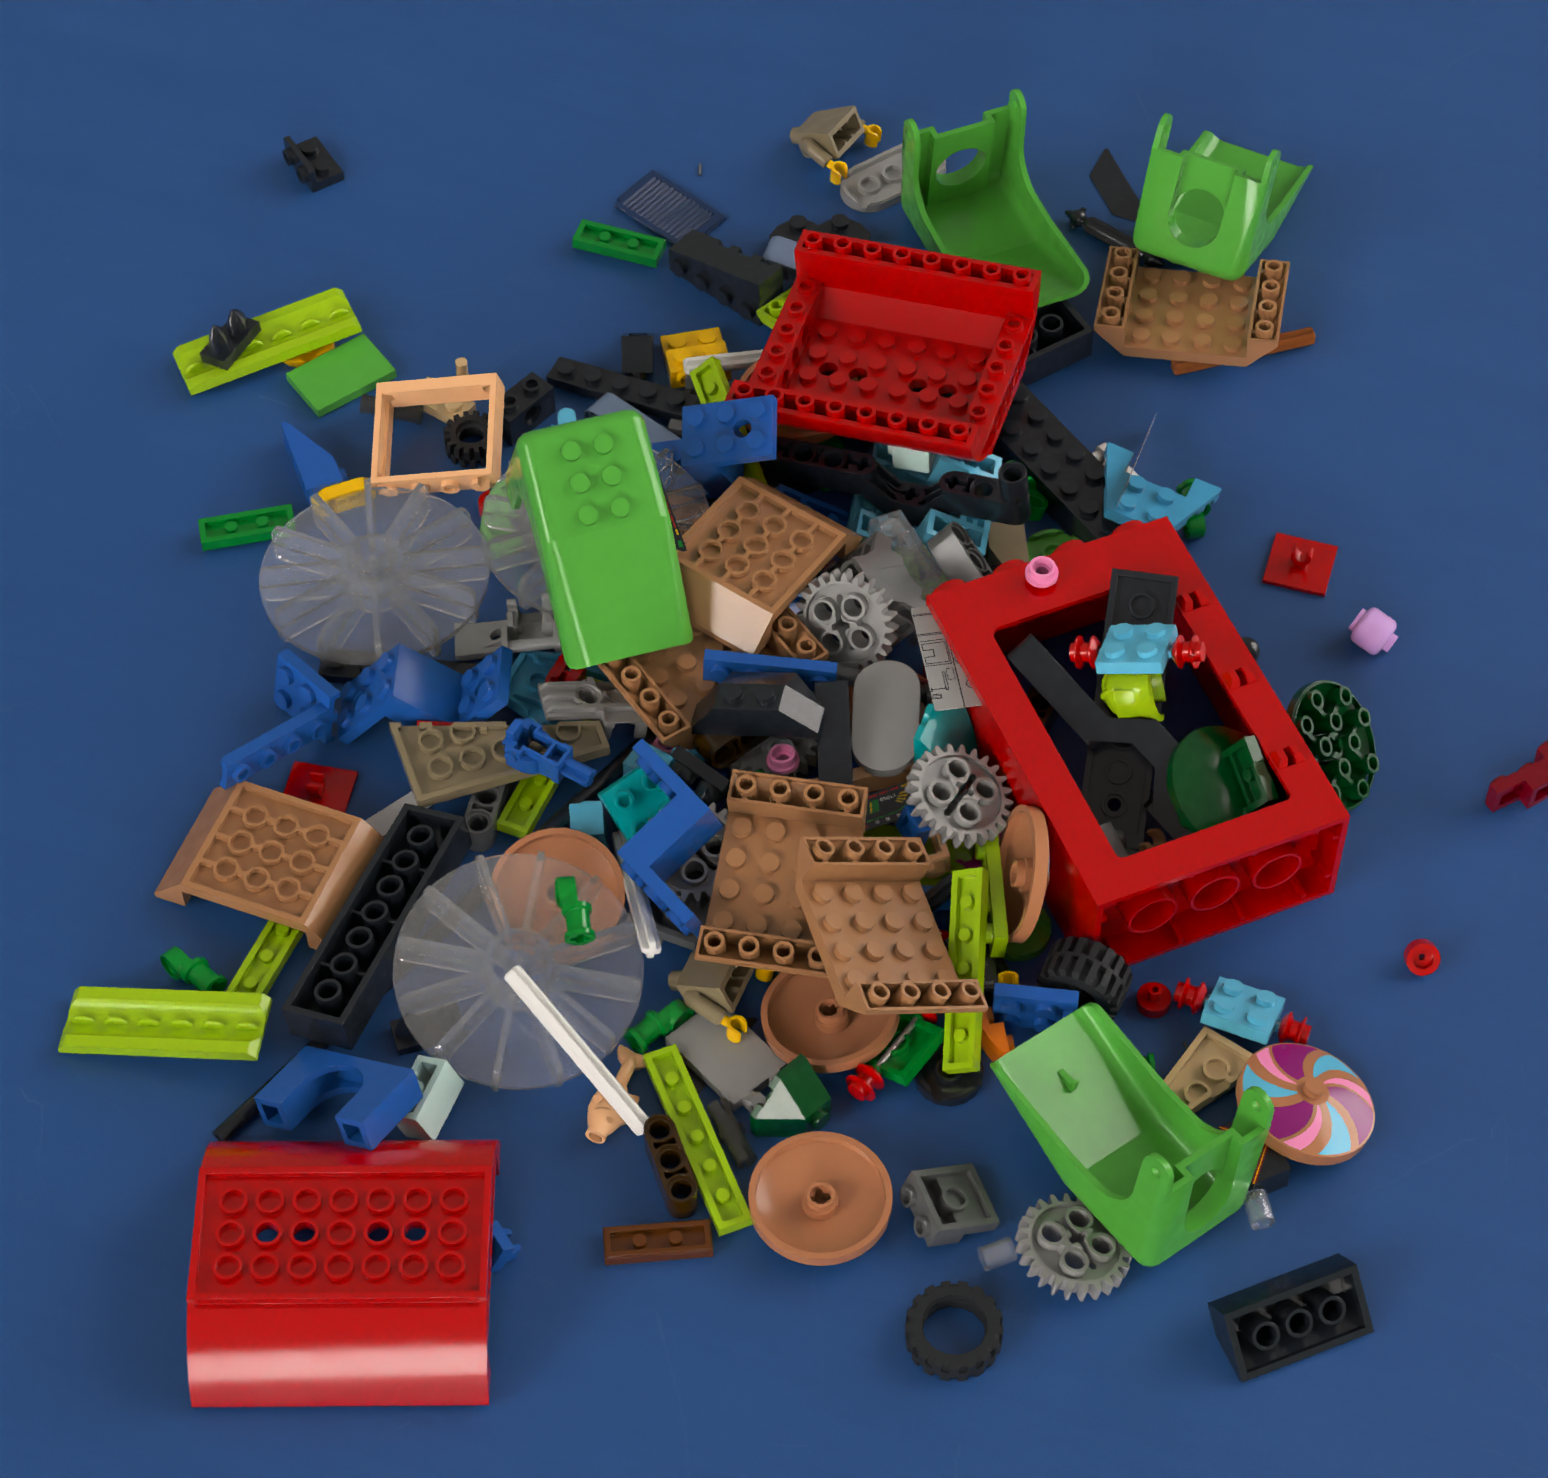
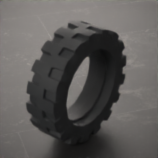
M943 1281L940 1286L934 1287V1285L925 1288V1293L922 1296L918 1294L914 1298L912 1307H909L905 1323L907 1351L912 1353V1360L917 1366L921 1365L924 1367L926 1374L930 1376L936 1374L940 1376V1380L950 1381V1378H957V1381L968 1380V1376H980L984 1373L986 1366L990 1368L994 1364L996 1355L1001 1351L1003 1338L1002 1313L1000 1309H996V1302L991 1296L987 1297L984 1294V1290L978 1286L974 1288L968 1286V1282L958 1281V1284H951V1281ZM949 1307L963 1308L973 1313L982 1322L985 1329L984 1339L979 1346L970 1352L959 1355L943 1353L933 1348L924 1336L923 1328L927 1318L941 1309Z

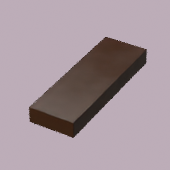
M711 1219L602 1227L605 1265L713 1257Z

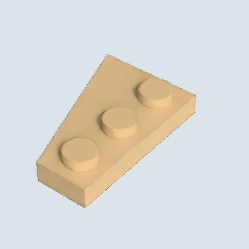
M1204 1026L1163 1081L1195 1114L1236 1086L1240 1072L1253 1053Z

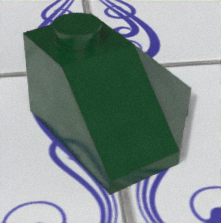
M800 1054L775 1075L768 1086L772 1090L766 1098V1103L764 1105L757 1103L750 1114L751 1133L755 1137H791L823 1128L831 1117V1097L807 1058Z

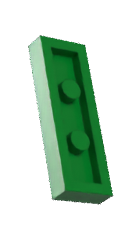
M582 219L572 238V246L576 249L657 268L666 249V239Z
M292 504L198 519L203 551L297 536Z

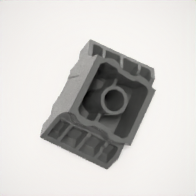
M876 531L826 572L830 574L833 570L839 568L841 574H843L848 568H851L853 578L860 572H864V582L867 583L875 578L874 589L876 591L883 587L886 589L882 598L884 600L893 599V602L888 606V610L898 612L891 619V622L899 624V628L892 632V634L898 637L890 645L893 648L916 630L911 608L926 606V601L921 599L923 588L918 586L911 577L903 562L904 557L891 550L893 539ZM854 599L855 605L862 609L860 602ZM824 603L828 611L832 613L831 607ZM861 630L862 635L869 640L868 634Z

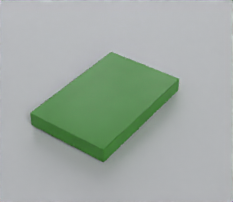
M363 333L286 373V377L290 385L320 418L375 389L377 383L389 382L396 378L397 374L395 368Z

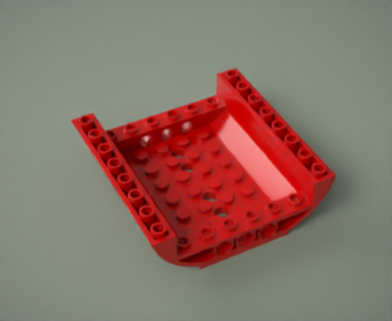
M803 229L794 249L797 277L749 382L734 379L724 401L774 395L777 399V424L975 462H981L988 455L991 456L1026 368V360L1038 309L1042 271ZM826 371H833V373L830 374V376L822 374ZM854 377H864L860 381L851 380ZM914 388H923L920 392L911 391ZM945 393L954 394L950 398H945L941 396Z
M344 1140L210 1142L203 1156L202 1165L199 1167L186 1296L187 1367L191 1407L489 1405L491 1370L488 1357L495 1177L500 1174V1140H382L373 1151L346 1145ZM378 1228L389 1232L388 1236L381 1241H373L369 1238V1234ZM414 1228H420L426 1232L425 1236L418 1241H411L405 1237L408 1231ZM267 1229L275 1230L278 1233L276 1238L270 1242H262L258 1239L259 1234ZM303 1229H310L315 1232L313 1238L306 1242L296 1240L295 1235Z

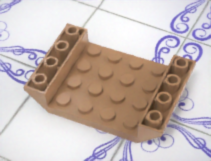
M1124 246L1109 247L1094 322V331L1123 356L1246 367L1278 347L1290 269L1289 261L1260 259L1257 277L1243 275L1237 280L1227 281L1201 272L1139 267V249Z
M739 476L682 535L687 551L677 550L691 626L737 652L758 654L771 640L772 623L834 555L841 559L858 546L862 541V536L756 478Z
M789 606L772 623L771 640L758 653L760 655L826 661L829 658V652ZM693 626L691 627L694 639L690 643L598 664L599 668L663 745L677 747L679 744L687 750L694 749L693 740L696 734H691L692 726L690 724L696 704L719 684L718 682L703 680L705 649L737 652Z
M733 769L727 795L728 816L706 924L700 926L694 956L695 960L828 979L795 890L799 840L801 837H864L868 787Z
M247 781L237 783L227 790L220 786L213 789L154 894L155 897L185 907L193 895L306 932L308 946L317 950L384 837L362 818Z
M801 837L799 840L795 890L838 1006L864 1015L986 1012L988 1010V1005L978 980L958 979L926 899L920 880L931 867V862L921 837Z

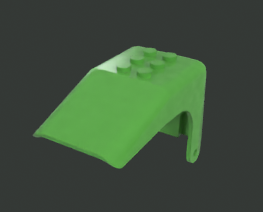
M1016 88L1010 91L1008 105L984 111L981 122L946 132L937 133L934 126L919 130L914 119H906L904 121L902 139L901 204L927 251L1041 270L1038 308L1075 297L1087 288L1090 281L1088 269L1053 222L1031 184L1024 157L1027 107L1020 89ZM964 149H978L974 159L965 167L952 173H936L940 164L952 154Z
M1164 113L1158 124L1133 232V243L1142 252L1160 257L1172 263L1180 264L1227 281L1237 280L1247 272L1272 242L1314 166H1296L1281 161V151L1273 149L1270 155L1266 156L1224 142L1207 130H1204L1189 151L1183 149L1181 153L1168 150L1166 146L1173 116L1172 114Z
M621 410L536 429L522 434L517 440L506 473V491L512 510L520 509L522 500L525 505L537 546L564 660L568 667L578 670L690 643L694 638L671 518L642 415L635 410Z
M1091 1002L1082 1005L1063 1019L990 1063L994 1074L1064 1184L1141 1265L1148 1267L1160 1265L1237 1212L1244 1204L1274 1114V1105L1271 1098L1260 1087L1251 1086L1243 1092L1230 1129L1219 1130L1207 1125L1168 1087L1103 1008Z

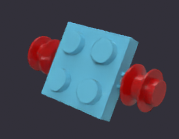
M1120 623L1111 625L1103 644L1095 635L1091 636L1089 642H1084L1082 636H1077L1075 642H1071L1069 647L1070 661L1075 662L1077 669H1082L1084 663L1089 662L1091 668L1096 669L1097 674H1163L1169 658H1173L1179 669L1184 667L1185 662H1191L1192 667L1197 669L1200 662H1204L1206 655L1205 643L1200 641L1197 634L1192 636L1191 641H1185L1183 635H1178L1176 624L1152 623L1149 625Z
M1221 976L1212 994H1208V997L1205 982L1196 987L1191 985L1190 977H1187L1185 983L1179 981L1173 996V1001L1178 1002L1177 1010L1187 1005L1191 1007L1192 1015H1195L1202 1010L1204 1005L1200 1020L1202 1024L1267 1045L1273 1031H1278L1279 1043L1290 1040L1294 1043L1307 1045L1312 1026L1307 1024L1308 1017L1299 1022L1294 1020L1293 1012H1290L1283 1017L1282 1021L1279 1018L1286 998L1277 996L1268 990H1259L1245 985L1236 979H1227Z

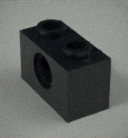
M533 372L529 373L504 394L502 439L511 446L517 443L518 438L522 434L532 431L556 412L554 387Z

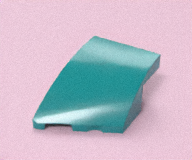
M928 704L913 738L914 763L917 759L921 758L925 751L931 753L935 746H939L943 750L947 744H951L955 752L961 744L964 745L966 754H970L975 748L977 749V758L979 759L975 733L966 708L935 711L934 705ZM966 781V782L964 783V785L960 788L959 792H960V791L962 790V788L965 786V784L967 783V781Z

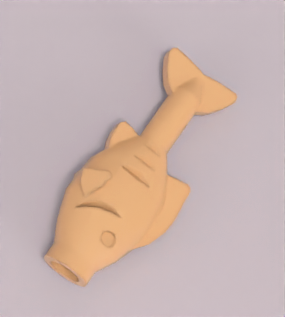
M620 1044L617 1048V1056L621 1067L615 1078L628 1092L627 1085L633 1072L645 1068V1065L643 1063V1055L634 1053ZM597 1091L588 1105V1128L585 1135L590 1141L602 1144L607 1136L626 1123L602 1094ZM629 1094L638 1104L639 1096Z

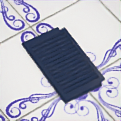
M653 170L617 198L618 203L615 205L616 209L661 238L666 239L672 245L692 229L708 235L726 220V216Z

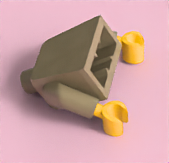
M852 105L812 113L800 127H793L791 129L790 139L793 144H799L804 157L812 158L822 168L827 167L830 169V181L833 184L839 185L841 184V176L847 179L848 167L843 161L834 162L832 160L839 159L862 133L865 134L864 144L872 148L877 147L878 142L881 141L882 129L875 124L865 125L866 121L859 117L856 106Z
M693 951L683 970H673L669 973L668 985L672 991H679L685 1004L690 1009L717 1026L722 1024L727 1027L726 1037L729 1041L733 1043L741 1042V1033L736 1029L747 1033L746 1019L740 1015L729 1017L726 1014L734 1013L755 968L695 960V951ZM756 968L755 976L762 982H769L772 980L774 971Z

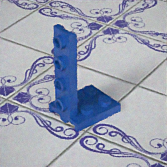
M288 648L278 653L273 701L280 709L285 710L293 718L221 758V766L223 768L219 784L225 790L237 783L244 782L258 771L269 768L274 762L283 757L294 754L299 748L314 740L319 739L325 745L335 740V734L331 730L332 723L336 722L338 718V711L334 708L335 699L340 697V691Z
M995 982L992 1010L994 1023L1003 1022L1005 1029L1026 1027L1042 1032L1078 1009L1079 991Z

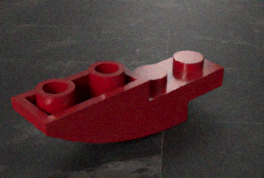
M1545 741L1537 748L1533 763H1526L1518 771L1508 776L1501 775L1490 783L1485 804L1492 812L1518 800H1521L1525 807L1529 809L1548 798V741Z

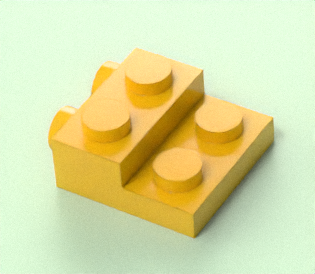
M719 327L660 336V346L671 388L685 387L686 374L683 369V360L687 357L728 353ZM731 370L724 371L727 380H730Z

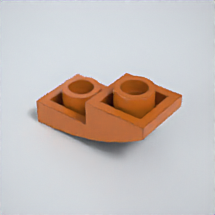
M988 1007V1010L983 1012L981 1047L992 1062L1015 1049L1012 1034L1006 1035L1003 1022L994 1023L992 1008Z

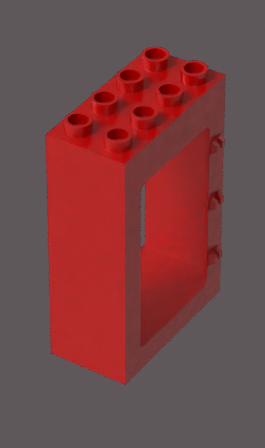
M1167 516L1147 523H1143L1140 520L1127 521L1118 526L1111 535L1087 543L1075 539L1061 544L1052 554L1046 556L1055 562L1059 571L1057 581L1050 587L1038 588L1031 585L1025 577V569L1030 561L1025 563L1023 560L1013 559L998 566L990 575L966 583L961 579H952L939 585L932 594L926 595V606H928L982 704L981 706L965 707L975 733L979 759L981 760L986 755L989 756L987 765L989 767L998 765L999 768L995 774L1007 777L1002 787L1012 789V792L1007 797L1014 801V804L1009 809L1010 812L1021 804L1037 806L1043 812L1048 830L1050 850V880L1044 900L1066 939L1068 936H1075L1100 942L1104 946L1113 949L1116 954L1121 955L1125 963L1131 966L1334 893L1350 815ZM1112 568L1179 577L1173 624H1176L1178 635H1183L1185 641H1191L1192 636L1197 634L1200 641H1204L1206 648L1205 660L1200 662L1197 669L1192 667L1191 662L1187 663L1225 727L1235 729L1246 736L1255 735L1261 751L1285 789L1287 800L1127 857H1118L1006 660L1004 653L1010 652L1030 633L1040 642L1105 620ZM923 663V677L927 678Z

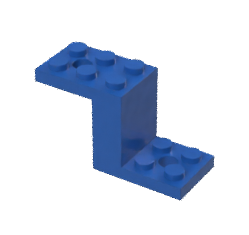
M774 395L683 406L682 439L652 443L658 473L666 494L684 495L697 500L719 498L739 476L744 477V463L776 460V397ZM750 424L751 430L747 436H744L739 429L743 425ZM681 466L687 473L682 477H677V470Z
M400 643L397 644L390 651L384 652L376 662L369 667H365L361 674L352 681L346 682L340 693V698L342 699L341 712L337 718V725L339 726L337 740L348 745L385 716L396 722H401L404 726H417V720L485 722L508 704L513 650L502 645L492 654L485 656L475 667L468 669L463 675Z
M640 739L632 747L639 756L635 762L671 801L617 851V854L624 860L619 866L640 888L645 886L642 890L663 913L669 908L665 915L685 936L692 932L698 938L700 926L704 924L664 882L724 826L688 785L643 739Z

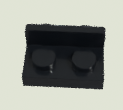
M290 136L283 138L285 149L282 150L285 162L288 166L295 168L299 181L302 184L306 183L313 193L344 180L343 171L316 136L298 144H295Z

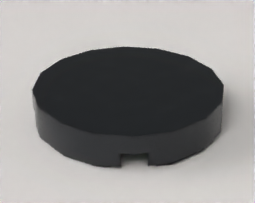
M943 1041L914 1077L916 1087L925 1099L937 1105L951 1107L965 1104L974 1098L982 1087L984 1075L982 1061L980 1060V1071L947 1074L942 1071Z

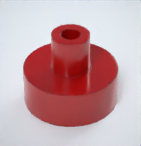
M1416 939L1410 942L1404 950V961L1409 970L1416 975H1429L1440 964V953L1430 940Z
M1145 983L1137 992L1136 1007L1145 1017H1163L1170 1009L1171 992L1162 983Z

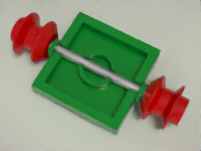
M900 1014L898 1028L889 1044L870 1061L864 1064L859 1063L855 1068L857 1076L848 1075L846 1077L849 1093L857 1100L873 1101L876 1097L873 1089L881 1090L885 1086L882 1077L907 1087L944 1041V1028L934 1025L938 1021L937 1014Z

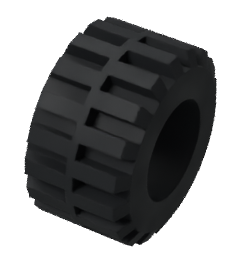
M1068 936L1067 939L1060 938L1057 942H1054L1036 982L1038 983L1037 987L1079 991L1078 1008L1090 1002L1096 1003L1113 1020L1118 1014L1131 985L1133 974L1130 973L1131 968L1125 963L1124 958L1116 954L1110 947H1106L1102 943L1089 940L1088 938Z

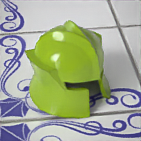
M1161 674L1104 675L1100 698L1118 718L1145 717L1157 721L1164 720V714L1158 713L1155 702L1166 701Z

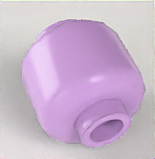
M1376 607L1368 610L1363 608L1348 628L1352 631L1350 636L1352 642L1371 655L1378 654L1382 649L1388 652L1398 639V636L1394 634L1397 628L1396 621Z

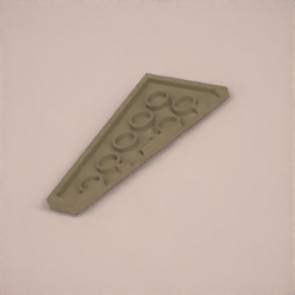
M506 721L454 722L451 726H432V722H419V726H401V722H389L390 732L417 806H431L536 776L540 773L526 774L506 764L504 745H502V741L506 737V730L510 726L506 725ZM559 721L556 725H542L543 730L551 738L573 747V759L579 762L610 754V745L600 721ZM532 741L528 748L542 755L547 751L544 746L535 741Z

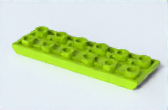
M331 288L251 318L259 321L261 331L228 370L202 362L200 352L209 343V335L179 345L172 354L191 396L360 333L362 332V327L343 290Z
M80 986L74 991L58 1051L59 1053L257 1061L273 1000L265 994L251 992Z

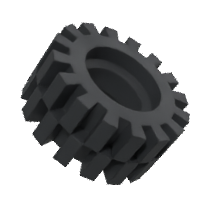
M474 410L473 415H469L468 411L463 412V417H460L459 414L454 415V421L449 419L447 427H444L443 430L445 451L448 459L451 458L452 463L455 465L460 461V467L466 468V465L470 464L471 469H476V464L480 463L481 467H485L488 414L484 412L482 416H479V411ZM469 436H479L483 438L481 441L476 443H465L461 441Z

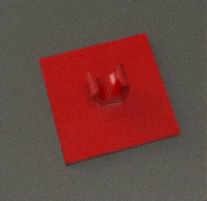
M1276 532L1262 583L1325 597L1338 546Z
M294 761L283 793L346 813L358 777V771Z

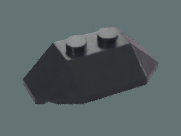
M732 671L696 704L690 724L692 726L691 734L819 738L826 711L797 673Z

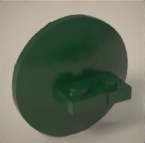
M1330 680L1308 683L1294 694L1286 712L1346 810L1350 811L1359 806L1369 796L1374 775L1379 770V760L1376 756L1375 741L1370 725L1371 716L1368 709L1361 706L1347 686H1342Z
M1205 726L1184 737L1171 753L1167 767L1166 789L1178 815L1179 823L1191 833L1287 800L1285 789L1261 751L1255 735L1246 736L1235 729L1224 726Z

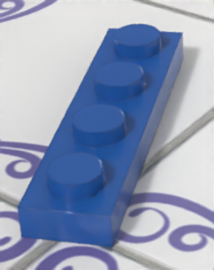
M705 649L703 680L720 683L732 671L797 673L808 688L815 692L816 681H834L837 679L838 662Z

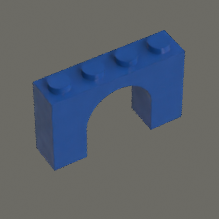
M305 1046L254 1099L265 1125L292 1131L314 1107L324 1100L339 1094L357 1093L335 1115V1119L346 1145L373 1151L423 1098L413 1069Z

